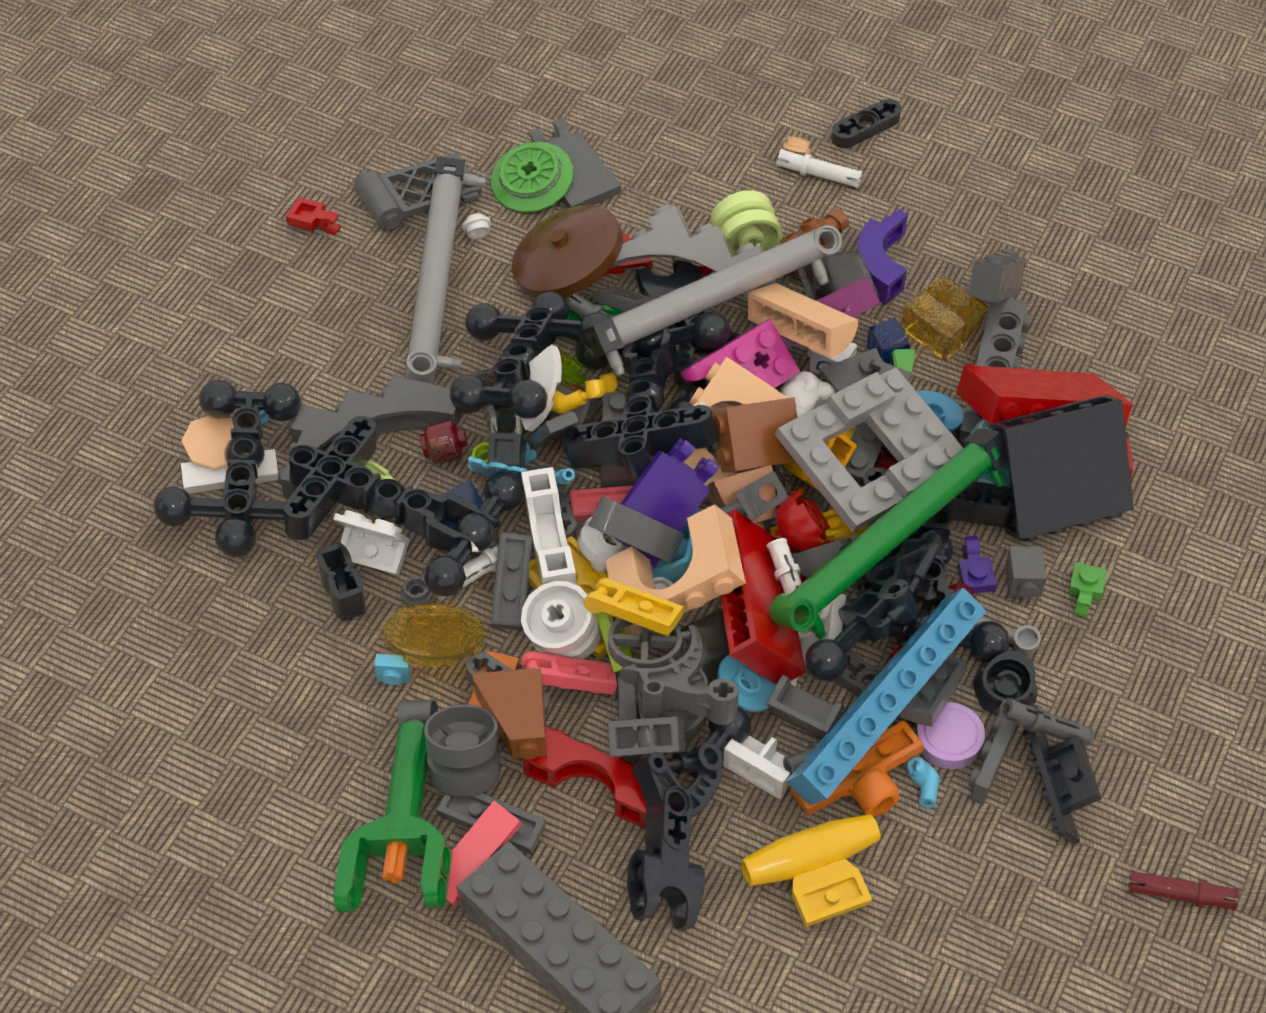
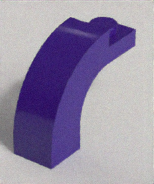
M900 209L890 217L886 216L881 223L871 218L863 227L858 240L855 262L858 279L869 278L879 301L884 305L902 292L905 286L907 269L893 261L885 253L889 247L905 235L908 214Z

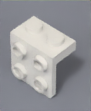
M345 510L344 515L335 513L333 520L345 526L340 543L348 549L352 563L399 576L410 541L408 537L401 534L402 528L380 519H376L375 524H372V520L364 518V515Z

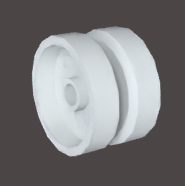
M552 581L539 586L527 598L522 608L521 623L524 633L538 652L585 659L595 651L601 640L602 633L596 614L589 612L584 606L583 602L587 594L580 586L568 581Z

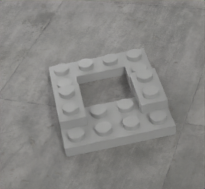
M896 367L882 375L876 372L831 395L825 404L784 424L775 433L777 439L852 532L886 514L963 449L961 444ZM866 422L899 463L889 467L885 475L860 487L825 442Z

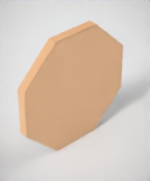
M206 416L191 421L181 443L193 464L212 470L227 467L224 451L228 441L231 440L232 418L216 419Z

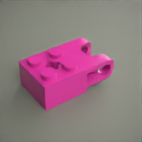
M771 319L755 325L681 371V375L687 384L701 379L709 381L705 377L716 362L721 365L725 358L728 357L773 388L800 373Z

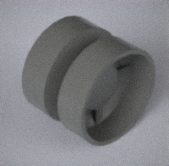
M461 704L443 708L429 717L424 727L428 774L431 784L438 791L452 796L476 795L491 788L498 781L501 773L498 727L494 715L482 707Z

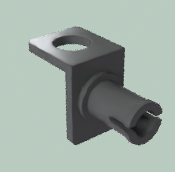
M772 471L736 492L738 499L727 504L721 510L727 514L736 509L753 521L763 513L781 504L789 495L777 474ZM770 483L776 487L777 496L773 501H764L760 497L759 488L762 484Z

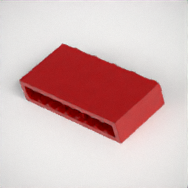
M964 365L956 394L990 425L995 422L1062 405L1109 395L1122 400L1126 428L1133 406L1130 401L1093 373Z
M733 509L727 515L732 518L746 583L733 589L728 594L720 595L730 656L775 685L778 684L782 675L789 677L790 681L806 673L798 631L775 624L770 616V607L776 596L784 593L781 582L775 578L774 572L776 569L770 552L767 549L768 543L777 538L736 509Z

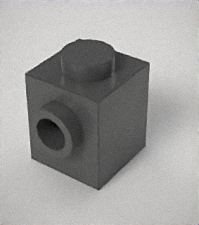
M1010 546L1005 563L1009 597H1041L1046 582L1042 546Z

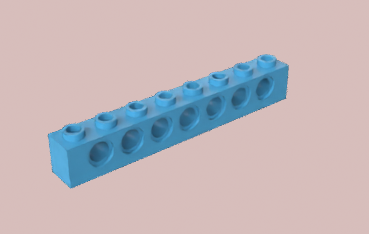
M964 587L946 596L786 780L810 806L826 800L986 613V610Z

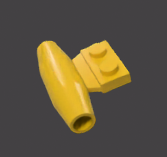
M871 814L824 822L779 838L741 859L742 873L750 887L793 879L791 896L805 928L871 903L872 898L859 869L846 859L880 841L879 827Z

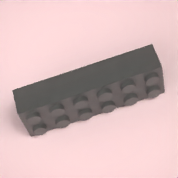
M510 841L457 886L459 906L572 1013H647L661 1000L662 980Z

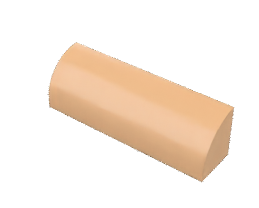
M777 283L748 292V320L760 324L771 319L780 335L829 358L843 352L849 346L857 331L858 319Z

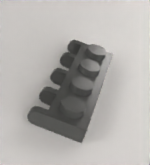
M871 359L869 364L871 369L879 371V375L895 368V366L877 359ZM896 367L909 382L912 373ZM866 422L857 425L850 440L857 447L845 466V469L853 479L859 482L863 481V476L868 469L874 468L883 447L882 441Z

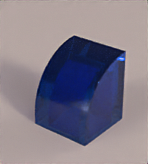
M895 317L869 327L866 347L868 350L876 348L883 362L890 364L894 350L910 349L907 336Z

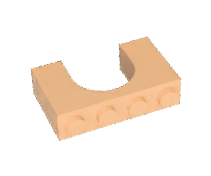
M726 357L721 365L716 362L705 377L710 382L705 390L699 387L689 403L700 405V402H704L712 411L717 408L788 397ZM706 448L694 449L693 453L683 461L693 470L702 457H705L707 460L711 459L719 466L717 472L704 483L707 487L713 481L740 474L737 471L722 472L717 458L708 452ZM709 492L705 498L716 504Z
M715 504L687 518L693 546L692 560L685 574L676 583L667 588L655 589L650 559L633 546L605 560L608 579L684 606L683 613L699 608L720 595L728 594L733 589L746 583L732 518ZM633 624L623 628L629 634L642 635V626Z

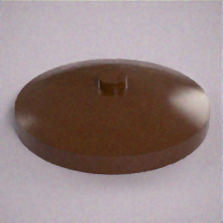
M580 205L561 210L538 223L522 239L512 259L513 276L520 288L526 294L535 298L541 293L548 291L557 292L563 297L574 294L597 281L613 265L623 244L622 228L615 216L609 210L600 206Z

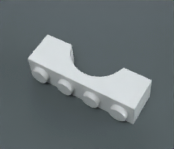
M553 467L521 472L523 495L541 584L544 585L552 581H568L576 585L575 568L570 545L567 544Z

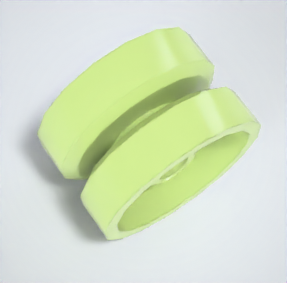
M749 190L731 194L720 201L712 211L711 225L712 227L718 225L722 229L733 256L738 254L737 249L749 243H753L754 246L759 244L764 251L781 244L780 241L783 238L780 224L775 216L770 199L761 192Z

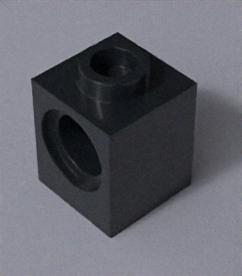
M489 433L487 464L497 462L507 466L525 468L526 439L522 434Z

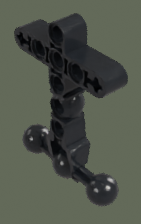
M708 311L700 314L693 325L678 328L671 325L617 349L619 355H623L630 375V384L625 392L626 403L623 417L576 425L566 429L561 434L560 440L569 464L575 468H584L623 461L628 476L638 479L657 452L662 451L668 454L679 438L683 441L687 440L695 449L713 445L718 440L719 434L711 409L708 406L695 405L660 412L659 410L664 402L663 390L667 376L672 375L676 370L675 346L696 342L698 346L704 349L714 350L722 347L730 335V326L726 318L717 312ZM579 339L575 347V354L580 365L589 370H598L606 367L609 363L606 355L595 358L592 350L586 347Z
M357 416L351 419L326 452L309 445H297L290 449L288 453L289 480L297 488L284 505L285 533L287 536L295 540L309 538L337 502L354 509H363L367 513L371 509L372 513L381 519L395 518L396 524H403L409 531L424 537L425 543L429 547L449 552L447 556H438L432 559L427 564L423 574L428 590L437 596L449 597L462 589L466 579L463 566L470 556L479 557L480 552L485 551L492 545L496 535L494 528L500 526V520L497 518L501 511H509L518 506L524 494L520 479L511 472L502 471L494 473L486 480L483 489L486 501L480 509L477 505L454 493L439 495L422 489H413L411 486L405 489L404 485L394 479L381 480L380 474H373L370 469L364 467L376 451V423L367 416ZM449 520L457 522L454 530L443 523Z
M868 469L863 476L862 487L885 475L888 469ZM974 481L922 525L920 534L916 539L928 536L932 532H938L945 549L935 557L926 574L934 578L925 576L923 582L917 585L913 593L916 604L919 599L925 603L934 601V607L936 608L946 596L953 593L950 588L946 587V565L954 553L952 541L949 538L951 520L998 527L1010 525L1014 520L1011 487L1005 485L998 487L995 484ZM920 611L908 623H895L889 629L890 634L888 636L895 637L897 644L903 641L906 643L931 613ZM982 621L969 631L957 647L970 648L971 653L977 659L990 662L997 655L1009 650L1010 638L1008 631L1002 624L994 621ZM844 624L842 626V631L846 628ZM861 638L857 643L865 642L867 639Z

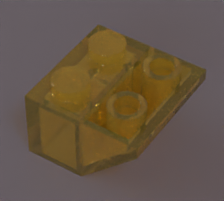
M942 274L904 305L900 329L946 361L966 344L988 311L989 306L978 298L967 296V290Z

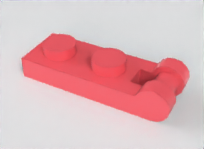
M527 652L521 658L523 669L541 668L543 685L614 695L617 688L616 674L611 663L540 652Z

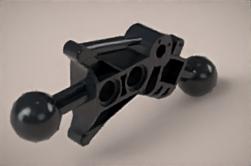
M921 527L918 528L856 581L858 592L846 602V605L838 610L839 617L846 628L834 640L819 639L814 642L805 654L807 671L814 678L820 681H833L842 676L847 667V652L861 638L876 643L881 637L883 638L890 634L889 629L895 623H908L918 615L919 609L913 593L917 585L923 582L935 557L945 549L938 532H932L928 536L913 539L921 530Z

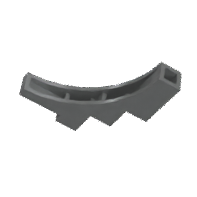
M393 375L389 385L383 387L380 397L347 390L343 401H338L335 412L302 405L297 416L293 417L289 424V433L293 437L291 449L297 445H309L326 452L348 422L357 416H367L373 419L376 423V436L404 430H425L430 424L448 420L454 421L458 426L464 412L457 410L453 406L449 397L450 388ZM289 462L286 466L281 467L278 476V483L282 486L284 498L290 497L297 488L289 480Z

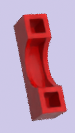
M546 727L547 756L523 759V774L553 788L570 778L587 777L595 779L604 784L612 793L615 801V816L645 829L647 804L638 780L633 774V766L622 757H612L599 751L597 747L590 743L578 742L559 729L552 730Z

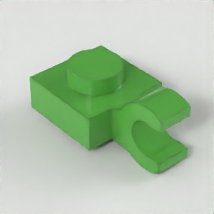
M1075 562L1068 592L1069 595L1078 596L1075 615L1087 617L1091 601L1101 600L1107 569Z

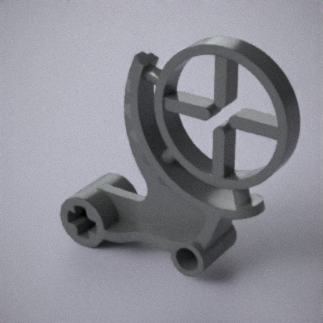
M620 618L613 622L608 631L609 654L617 664L624 667L620 673L621 679L628 684L639 686L643 696L642 712L646 717L657 718L661 716L663 710L674 709L707 717L711 722L719 725L729 724L736 719L739 688L735 682L724 678L716 679L708 687H694L688 683L698 671L703 654L702 639L696 626L690 625L688 626V631L681 632L679 626L676 625L671 632L673 636H651L650 647L673 649L667 655L653 660H648L647 641L649 629L642 627L643 642L641 643L640 660L623 654L616 647H639V635L617 634L623 628L634 623ZM690 639L691 645L682 658L677 660L681 654L682 640Z

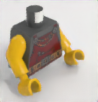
M615 373L600 375V380L586 381L585 387L561 379L560 384L556 386L552 398L554 404L549 415L558 417L572 411L575 412L579 421L575 426L592 423L604 393L613 392L617 388L618 382Z

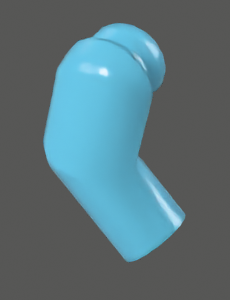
M913 757L907 763V770L910 777L921 788L919 804L926 808L934 807L939 788V775L922 758Z

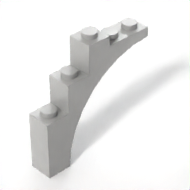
M670 204L656 209L654 211L655 216L648 218L653 230L649 231L648 228L639 230L632 235V240L622 244L621 251L610 268L636 259L672 257L700 263L718 272L764 252L759 244L754 246L753 243H749L737 249L738 254L733 256L722 229L718 225L712 227L711 223L696 229V235L692 237L681 210L676 206L671 207ZM775 279V280H773V281H771V282H768V283H766V284H764V285H762V286H759V287H757V288H755V289H758V288H761V287H765V286H768V285H771V284H774V283H777V284H779V283H778L777 279ZM748 292L743 293L744 297L748 300Z

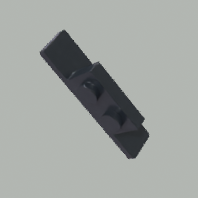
M1024 729V737L1035 752L1036 757L1033 758V765L1039 776L1043 777L1045 787L1042 788L1043 796L1048 805L1053 808L1055 817L1052 818L1053 827L1060 837H1065L1073 845L1080 842V838L1071 812L1102 799L1083 741L1076 735L1049 747L1045 733L1040 731L1031 732Z

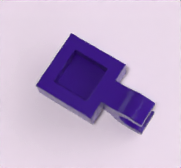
M978 536L964 537L965 545L962 546V553L965 560H959L957 565L960 582L969 585L972 588V593L995 591L997 583L990 557H980Z

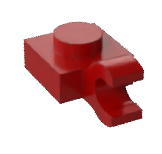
M300 197L286 215L288 225L309 231H314L319 226L326 233L336 235L341 228L340 224L335 223L339 218L338 213L326 211L325 204Z

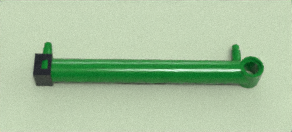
M976 429L963 440L965 448L790 594L782 593L776 596L770 607V616L774 623L798 632H805L811 628L818 639L825 638L826 631L818 613L987 470L996 486L1004 485L1005 480L1000 467L1007 462L1005 443L1000 432Z

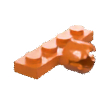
M903 720L884 731L826 800L810 806L789 785L790 792L808 816L845 796L853 797L866 814H871L873 817L880 816L889 811L899 800V788L887 773L923 752L924 744L906 721Z

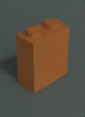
M795 397L713 409V418L719 434L716 456L722 472L741 471L796 462L775 436L779 427L798 418Z

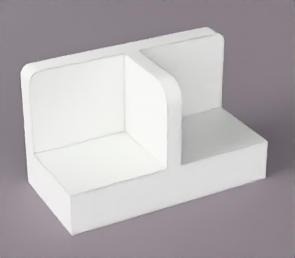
M748 736L741 744L731 739L724 748L723 766L780 800L789 789V784L786 780L790 777V773L785 770L783 765L785 756L776 752L777 740L772 737L766 745L751 736Z

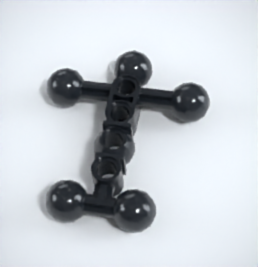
M554 291L543 292L533 301L532 309L528 310L523 317L501 315L496 307L487 303L475 305L468 311L465 321L467 331L473 338L480 341H489L498 336L500 332L514 333L515 337L511 338V343L505 347L500 358L493 365L496 382L494 387H487L482 378L473 374L461 375L453 381L450 387L449 397L453 406L466 414L477 413L486 404L509 406L512 412L521 418H536L546 409L548 395L540 383L529 379L531 374L529 362L547 347L553 345L556 337L578 338L586 347L590 348L583 330L611 317L601 312H594L588 314L582 321L567 320L569 315L567 300L561 294Z
M214 380L204 385L200 392L199 404L202 410L209 417L216 419L227 418L234 413L232 417L233 429H231V440L228 441L224 451L228 468L225 475L223 499L192 498L184 488L171 486L164 488L157 494L153 507L157 518L163 524L169 526L183 525L190 520L191 516L225 518L215 532V543L225 555L240 557L251 551L255 543L256 533L251 525L253 519L284 520L285 502L256 500L257 469L261 466L265 456L264 448L261 444L263 435L260 414L258 412L259 410H264L272 420L280 422L291 420L298 414L301 407V396L291 384L283 382L271 385L265 392L236 391L228 381ZM245 426H253L247 429L243 428ZM245 452L250 453V454L244 455V456L239 455V454L245 453ZM238 480H247L244 483H236ZM236 507H243V508H244V509H242V510H240V511H234V510H233V509L236 508Z

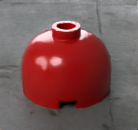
M800 488L791 493L778 506L775 516L778 529L774 531L777 539L786 538L787 544L798 553L835 541L834 535L830 538L826 535L825 531L831 527L822 511L812 498L805 501L801 496L805 491Z

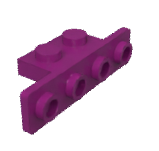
M867 277L816 300L856 319V315L880 303L870 279ZM780 335L786 348L797 344V342Z

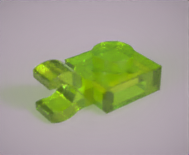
M558 347L562 365L561 376L566 381L582 386L587 380L580 371L582 365L572 356H567Z

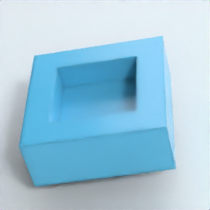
M376 654L374 666L377 681L388 685L411 682L410 656Z

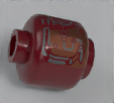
M452 420L430 424L425 428L424 434L420 435L424 457L426 459L430 458L435 464L460 459L463 455V447L468 446L465 429H458L457 424Z

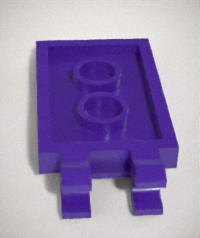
M679 438L667 455L662 451L657 452L620 504L681 532L688 522L687 518L695 513L711 491L704 483L717 472L719 466L711 459L707 460L705 457H702L693 470L683 461L693 453L695 447L687 440L683 441ZM616 539L618 542H620V543H621L622 545H624L626 548L631 547V545H628V544H626V543H624V542H622V541ZM637 549L648 559H650L651 566L654 568L661 560L644 551Z

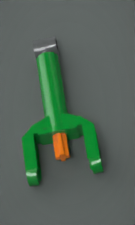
M435 699L400 701L398 705L399 731L385 816L362 825L342 842L334 887V904L339 913L354 912L361 904L369 854H374L375 857H385L382 879L384 881L390 880L392 884H398L399 880H403L407 856L424 855L420 885L423 889L425 906L427 909L444 908L453 853L445 842L444 836L430 822L424 821L420 817L428 768L424 727L429 717L439 711Z

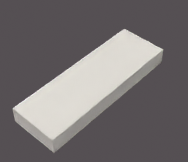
M275 449L264 451L263 462L257 469L258 479H256V484L278 480L279 473ZM192 462L181 463L184 489L189 494L224 489L228 466L212 470ZM238 480L236 483H244L247 480Z

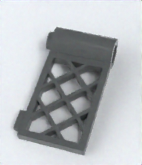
M457 153L443 156L445 158L462 160ZM436 159L382 175L375 171H367L356 179L354 189L381 229H395L400 225L403 218L429 211L431 201L429 193L433 188ZM465 165L464 173L471 174ZM421 173L432 175L430 180L416 176ZM399 180L407 183L402 188L392 185L391 182ZM412 184L425 187L424 193L410 190ZM470 186V188L461 189L460 201L467 203L479 199L482 188L480 186ZM407 197L418 200L419 203L406 206L404 200Z

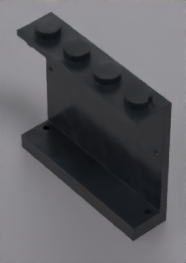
M1102 395L992 423V430L1000 432L1002 439L1005 441L1015 519L1014 526L1005 528V532L1017 538L1019 541H1032L1037 539V535L1062 533L1070 526H1089L1094 524V520L1100 518H1119L1123 512L1134 510L1122 400L1109 395Z

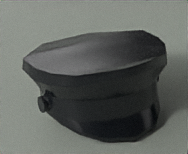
M1008 650L997 655L986 667H982L973 683L982 709L995 715L999 714L1000 705L1006 698H1011L1029 706L1035 704L1037 700L1038 690L1033 662L1021 651Z

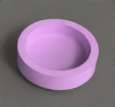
M947 702L933 726L918 724L916 735L924 744V751L921 752V755L927 761L941 768L958 769L970 765L978 758L983 747L985 730L981 719L971 709L961 704Z

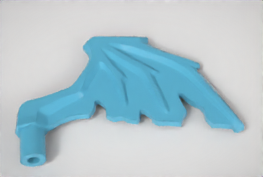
M473 456L468 458V468L487 477L500 471L511 472L522 481L521 472L527 471L526 468L507 466L497 462L486 464L482 459L473 458ZM566 468L554 471L556 484L569 485L575 477L574 470Z

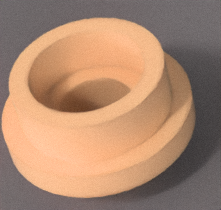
M788 136L787 142L783 143V147L788 149L787 151L804 155V153L810 154L811 151L808 148L810 141L799 137Z

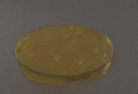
M438 603L413 605L401 609L389 617L384 626V643L387 649L402 655L405 662L426 667L453 665V660L468 655L473 657L481 650L484 643V626L473 613L457 606Z

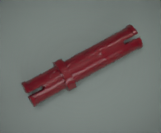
M1135 870L1130 872L1129 879L1131 881L1144 884L1129 882L1128 893L1195 903L1196 907L1204 908V905L1231 909L1232 911L1237 910L1238 902L1225 899L1224 897L1239 899V888L1207 884V880L1199 879L1198 882L1135 872Z

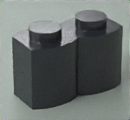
M340 542L318 549L317 559L321 582L326 592L331 596L335 614L342 621L365 614L366 604L362 579L358 572L353 569L348 549Z

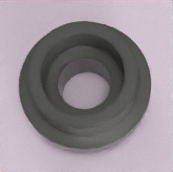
M421 576L408 578L400 590L402 601L410 607L425 606L433 597V593L428 590L424 578Z

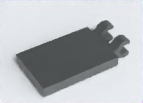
M563 118L553 121L552 125L556 129V131L552 132L554 138L546 141V143L556 145L567 153L574 167L573 182L566 195L561 199L565 206L570 208L580 205H594L620 194V183L579 132L571 134ZM536 128L528 131V136L531 138V141L528 143L545 142L540 129Z

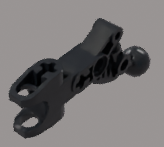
M672 258L673 274L669 276L655 275L644 266L635 269V279L640 293L652 298H658L703 278V276L690 261L680 258ZM708 310L693 315L687 319L675 323L674 325L676 326V328L693 325L696 318L700 314L708 312ZM730 330V335L725 344L740 334ZM696 342L675 346L676 370L673 376L674 381L680 386L682 392L681 398L672 402L668 410L693 406L689 401L699 387L705 390L706 380L701 379L687 384L681 375V371L695 363L692 362L695 353L709 355L714 350L704 349L698 346Z
M739 705L736 719L733 722L719 725L709 720L711 734L702 745L691 751L675 753L672 758H666L663 754L655 752L636 762L633 766V774L638 780L647 804L645 850L639 849L632 854L627 871L630 908L635 920L644 921L647 918L653 917L654 911L657 909L659 896H661L670 906L671 919L675 929L686 931L695 926L704 895L705 872L701 865L689 862L691 818L700 814L718 788L722 779L721 765L724 748L731 739L741 744L750 734V717L747 711ZM672 771L677 774L690 773L695 778L685 790L681 787Z

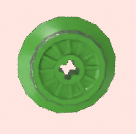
M546 142L525 143L512 148L498 160L492 171L491 188L496 200L507 209L521 213L539 212L555 205L566 195L573 182L574 167L568 154L556 145Z

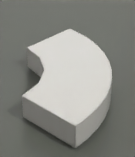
M553 345L547 347L529 362L530 379L540 383L548 395L547 407L543 413L536 418H521L525 430L533 432L549 414L554 404L552 398L556 386L561 382V357L558 347Z

